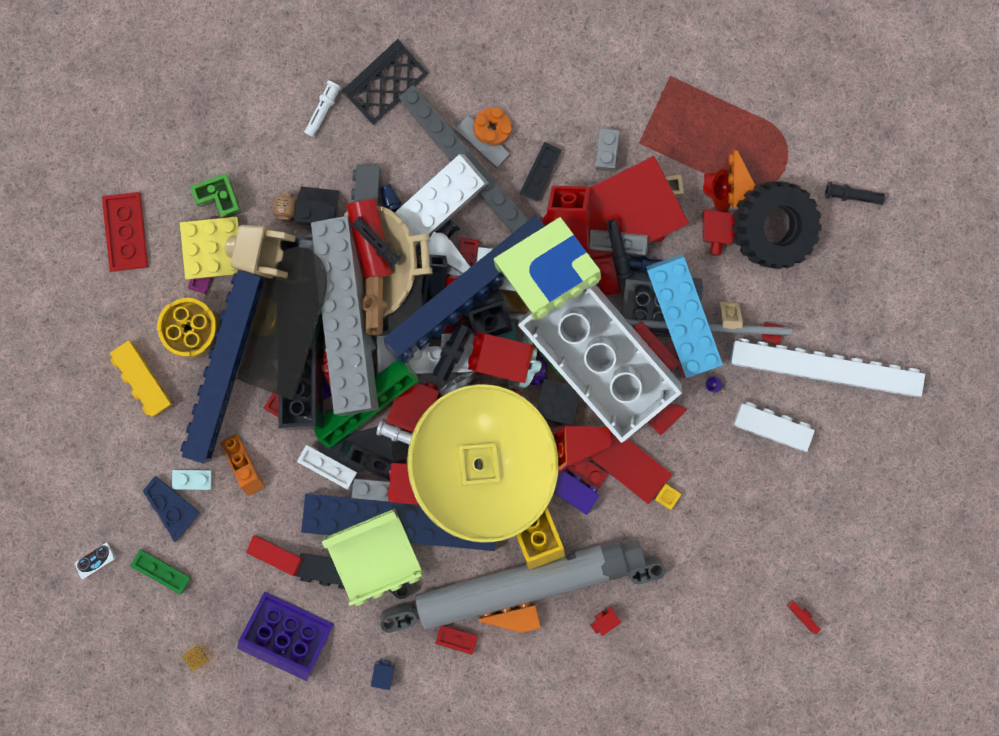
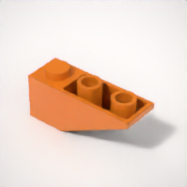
M732 150V154H729V165H732V173H729L728 183L732 185V189L728 193V203L731 204L732 208H738V202L744 200V194L748 190H754L755 184L738 150Z
M236 433L220 442L241 489L250 496L265 488L238 434Z
M530 602L519 605L520 608L512 609L510 607L501 610L500 613L493 614L492 612L479 617V622L521 633L541 628L535 604L531 605Z

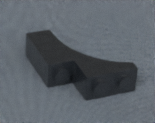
M429 254L430 267L433 274L423 276L421 288L422 306L445 288L448 265L447 257L444 255ZM442 335L437 339L435 337L432 338L428 346L441 347Z

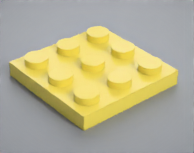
M238 217L180 222L186 280L232 276L234 273H237L238 269L231 267V258L225 252V244L231 235H237L239 227Z

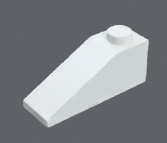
M433 232L430 241H428L429 254L446 256L448 268L453 267L462 275L470 268L468 263L445 234Z

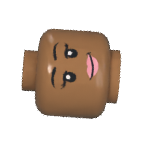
M282 193L281 196L275 197L273 214L277 217V220L292 221L295 218L297 199L293 198L291 193Z

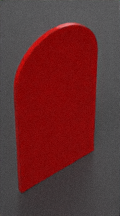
M655 156L590 187V230L608 231L605 222L611 219L613 221L618 219L620 232L648 235V243L689 224ZM547 213L541 221L545 226L548 225ZM589 244L588 247H583L594 263L596 257L614 255L612 251L589 249Z

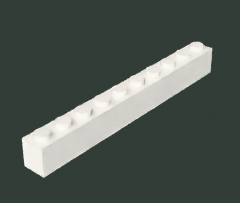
M738 338V341H734L732 344L729 365L912 397H922L925 374L920 373L919 369L908 368V371L901 370V366L897 365L883 367L882 363L874 361L866 364L863 363L862 359L852 358L849 361L844 360V356L833 355L831 358L826 357L823 352L816 351L813 354H808L805 349L795 348V351L787 350V346L776 345V348L768 347L769 343L757 342V344L749 343L750 340Z

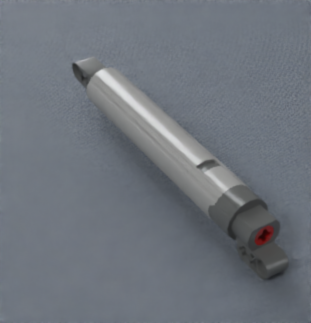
M619 540L566 554L563 558L531 570L528 569L527 565L416 594V608L410 604H404L386 609L380 615V626L384 632L392 633L413 627L417 619H420L423 629L429 630L629 576L634 584L651 582L661 579L665 575L666 569L659 557L644 558L638 540L621 545ZM659 565L657 570H651L653 566ZM386 619H392V620H393V622H391V623H386V622H384V621H385Z

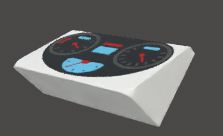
M106 542L74 564L83 580L116 560L117 557L108 542Z

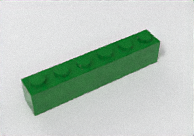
M395 361L375 376L379 410L340 416L335 415L332 409L323 416V429H314L318 441L330 449L417 383L419 379L413 366L409 362H403L400 365Z

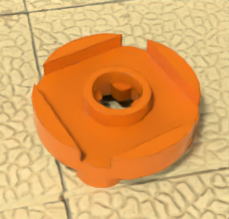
M498 107L480 111L473 125L475 137L483 144L485 142L490 144V146L503 144L512 130L508 116ZM490 123L496 126L495 131L488 128Z

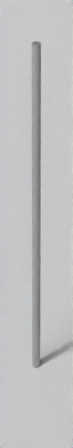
M463 313L461 318H467L466 314ZM508 313L510 321H520L525 315L521 313ZM626 319L632 327H635L641 321ZM642 320L648 328L668 329L666 321ZM708 323L710 330L715 332L792 335V328L742 325V328L731 330L723 328L722 324Z

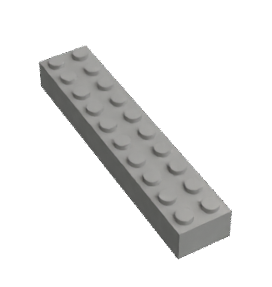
M349 216L312 222V236L334 414L346 416L379 410L370 335L366 333V311L361 306L365 297L363 279Z

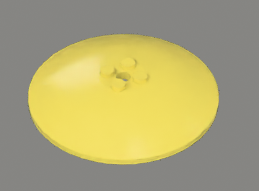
M470 385L445 394L424 412L413 431L409 444L408 474L417 502L425 514L437 526L460 539L472 542H495L511 538L523 532L543 514L556 487L558 453L550 427L540 412L529 401L506 388L494 385ZM476 459H480L483 463L480 470L474 466Z

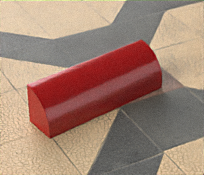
M371 198L347 203L350 224L360 216L385 242L376 199ZM351 225L363 280L371 276L383 277L391 275L392 271L388 267L389 264L381 256H377V251ZM362 228L375 241V239L364 228Z

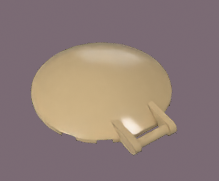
M377 205L385 243H390L391 248L398 255L403 256L391 268V275L381 277L383 279V300L388 305L387 311L383 315V318L396 311L404 302L410 292L414 277L430 275L433 272L429 259L428 241H430V234L411 236L408 227L397 214ZM420 242L422 268L417 269L415 243ZM363 280L364 295L366 296V280Z

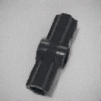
M457 322L449 340L446 341L440 353L441 357L432 375L446 382L448 381L455 364H458L464 352V346L469 339L472 329Z

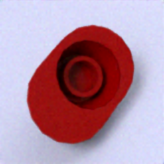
M723 168L719 169L716 173L704 174L703 184L704 194L713 199L714 206L719 212H727L730 209V204L728 203V193L731 192L728 183L729 175L727 170Z

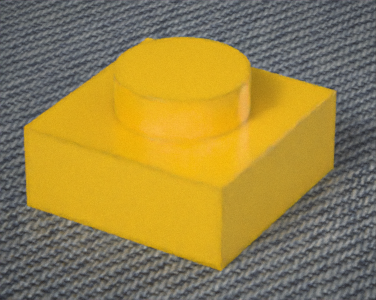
M664 484L654 500L671 510L682 494L669 485Z

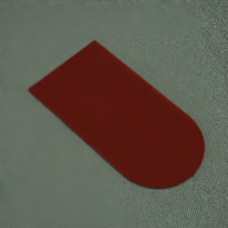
M672 76L669 77L664 90L661 92V97L639 144L704 174L716 173L722 168L727 170L728 175L732 173V165H729V154H732V150H738L755 186L770 181L776 182L786 170L785 167L788 161V148L785 138L780 130L771 122Z

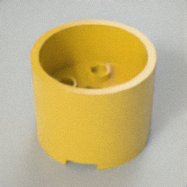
M182 298L165 306L158 318L157 331L163 346L170 352L188 359H200L208 356L211 348L215 347V333L217 329L221 328L222 322L215 310L193 298ZM186 325H187V326L190 325L191 327H193V328H192V331H190V330L187 331V330L185 329V326H186Z

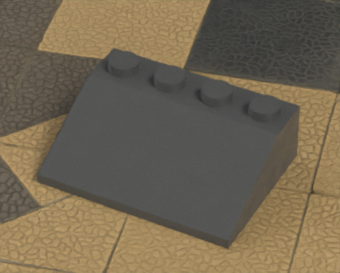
M633 272V275L625 278L621 315L625 319L665 321L648 273ZM692 278L701 302L703 292L702 279ZM649 328L656 336L671 337L669 329Z

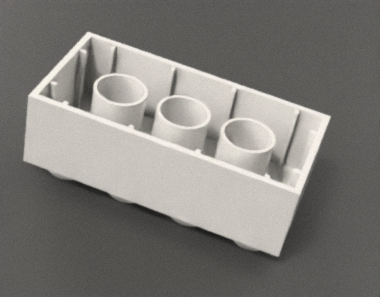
M596 285L587 287L577 297H571L563 306L555 307L544 318H538L534 321L531 311H529L521 318L518 324L621 443L682 394V383Z

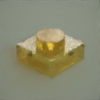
M196 645L181 656L192 672L209 661L199 645Z

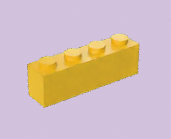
M128 340L110 352L112 356L110 361L116 369L119 367L123 373L121 378L126 384L131 385L133 388L131 393L136 400L140 399L144 405L142 410L147 416L150 415L155 418L174 405L132 341Z

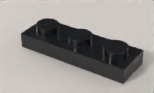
M546 142L543 143L520 191L521 195L537 202L561 153V149Z

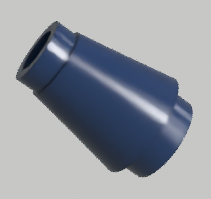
M390 184L384 185L380 188L383 207L395 213L402 203Z

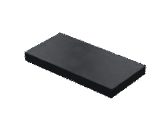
M378 427L348 434L330 449L321 442L317 443L319 452L356 472L363 471L364 469L337 458L344 440L395 461L389 445L394 441L384 435L378 436Z

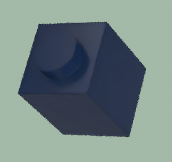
M380 659V662H375L371 687L391 689L395 668L391 661Z

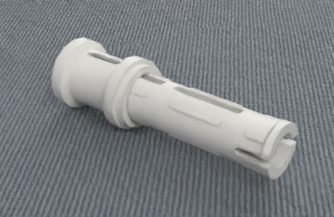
M329 80L327 81V87L323 95L319 96L320 102L304 130L305 134L315 138L330 106L335 104L334 100L338 92L342 91V87Z
M385 419L381 420L377 428L378 436L384 435L391 438L394 442L399 440L410 444L413 433L387 423Z

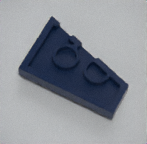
M154 476L143 490L153 509L162 520L164 527L170 533L174 543L177 542L200 512L157 476Z

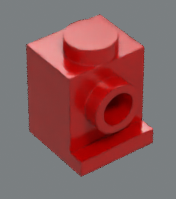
M610 606L606 607L608 610L606 613L601 611L594 616L596 620L590 626L596 634L600 632L603 636L621 623Z

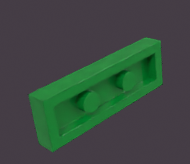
M142 549L138 551L130 567L180 595L191 579L190 576Z

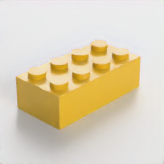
M547 507L537 521L523 532L515 535L529 570L565 557L563 545Z

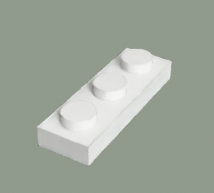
M308 445L305 446L297 461L347 490L357 474L356 471Z

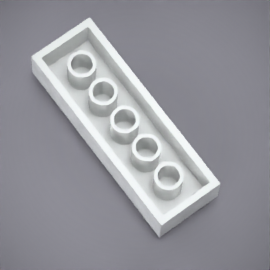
M459 154L400 207L395 214L404 221L411 236L430 234L431 236L433 232H436L489 183L465 154ZM420 242L415 243V248L417 249L420 246Z

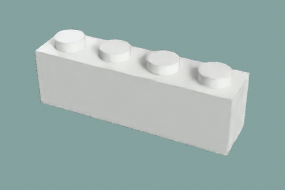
M750 402L739 405L732 426L802 452L808 451L815 431L810 429L811 425L804 422L794 423L792 422L793 418L785 415L781 417L775 416L774 411L766 408L763 411L756 409L757 405Z

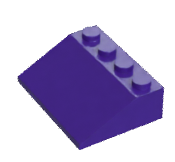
M264 592L238 641L237 649L307 681L334 624Z

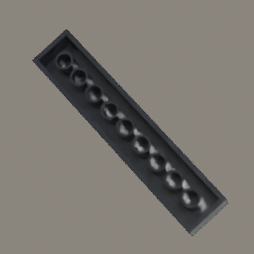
M312 234L293 235L296 236L295 242L281 240V249L284 253L282 261L279 262V270L288 272L287 278L279 277L278 428L285 430L323 429V372L321 366L323 365V319Z

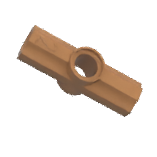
M371 276L366 279V296L361 304L362 309L366 311V333L369 335H380L383 333V315L388 308L387 302L383 300V279L379 276Z

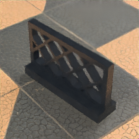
M397 39L342 90V93L374 125L399 101V96L395 99V94L401 95L406 91H396V80L407 81L408 89L412 85L416 86L428 72L403 46L402 42ZM403 51L408 57L407 64H396L397 55ZM385 66H394V77H383V68ZM396 67H407V78H397ZM410 67L418 68L423 74L418 78H409ZM371 79H380V90H369V81ZM382 79L393 80V91L382 90ZM358 92H366V103H358L353 96ZM369 92L380 93L379 104L368 103ZM382 93H393V102L391 104H382ZM368 106H379V115L373 119L368 114Z

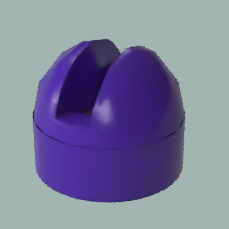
M710 377L706 381V389L713 393L721 391L723 383L719 378Z

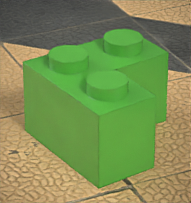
M227 174L190 186L195 203L200 208L216 202L222 218L242 213L230 177Z

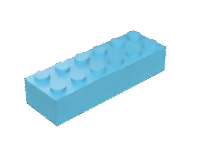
M683 253L646 266L686 378L722 366L719 352Z

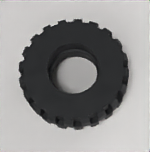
M770 181L765 184H758L754 186L753 191L748 190L744 194V200L738 202V210L733 214L735 222L732 226V232L736 235L734 241L736 245L741 247L740 252L743 256H747L749 261L760 266L782 269L794 267L795 263L800 264L805 260L806 255H810L813 252L814 244H817L819 241L818 234L821 231L822 224L819 223L821 214L816 209L817 203L814 199L809 198L810 193L801 189L796 184ZM781 207L788 215L789 229L781 241L772 243L765 234L764 223L772 209Z

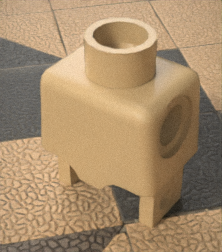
M240 225L237 235H231L227 239L225 252L231 258V267L270 279L273 276L287 278L288 272L275 268L283 258L284 252L281 249V240L295 242L296 236L266 226Z

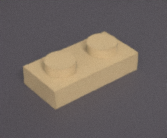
M720 302L719 310L722 327L731 330L742 328L743 320L739 302Z

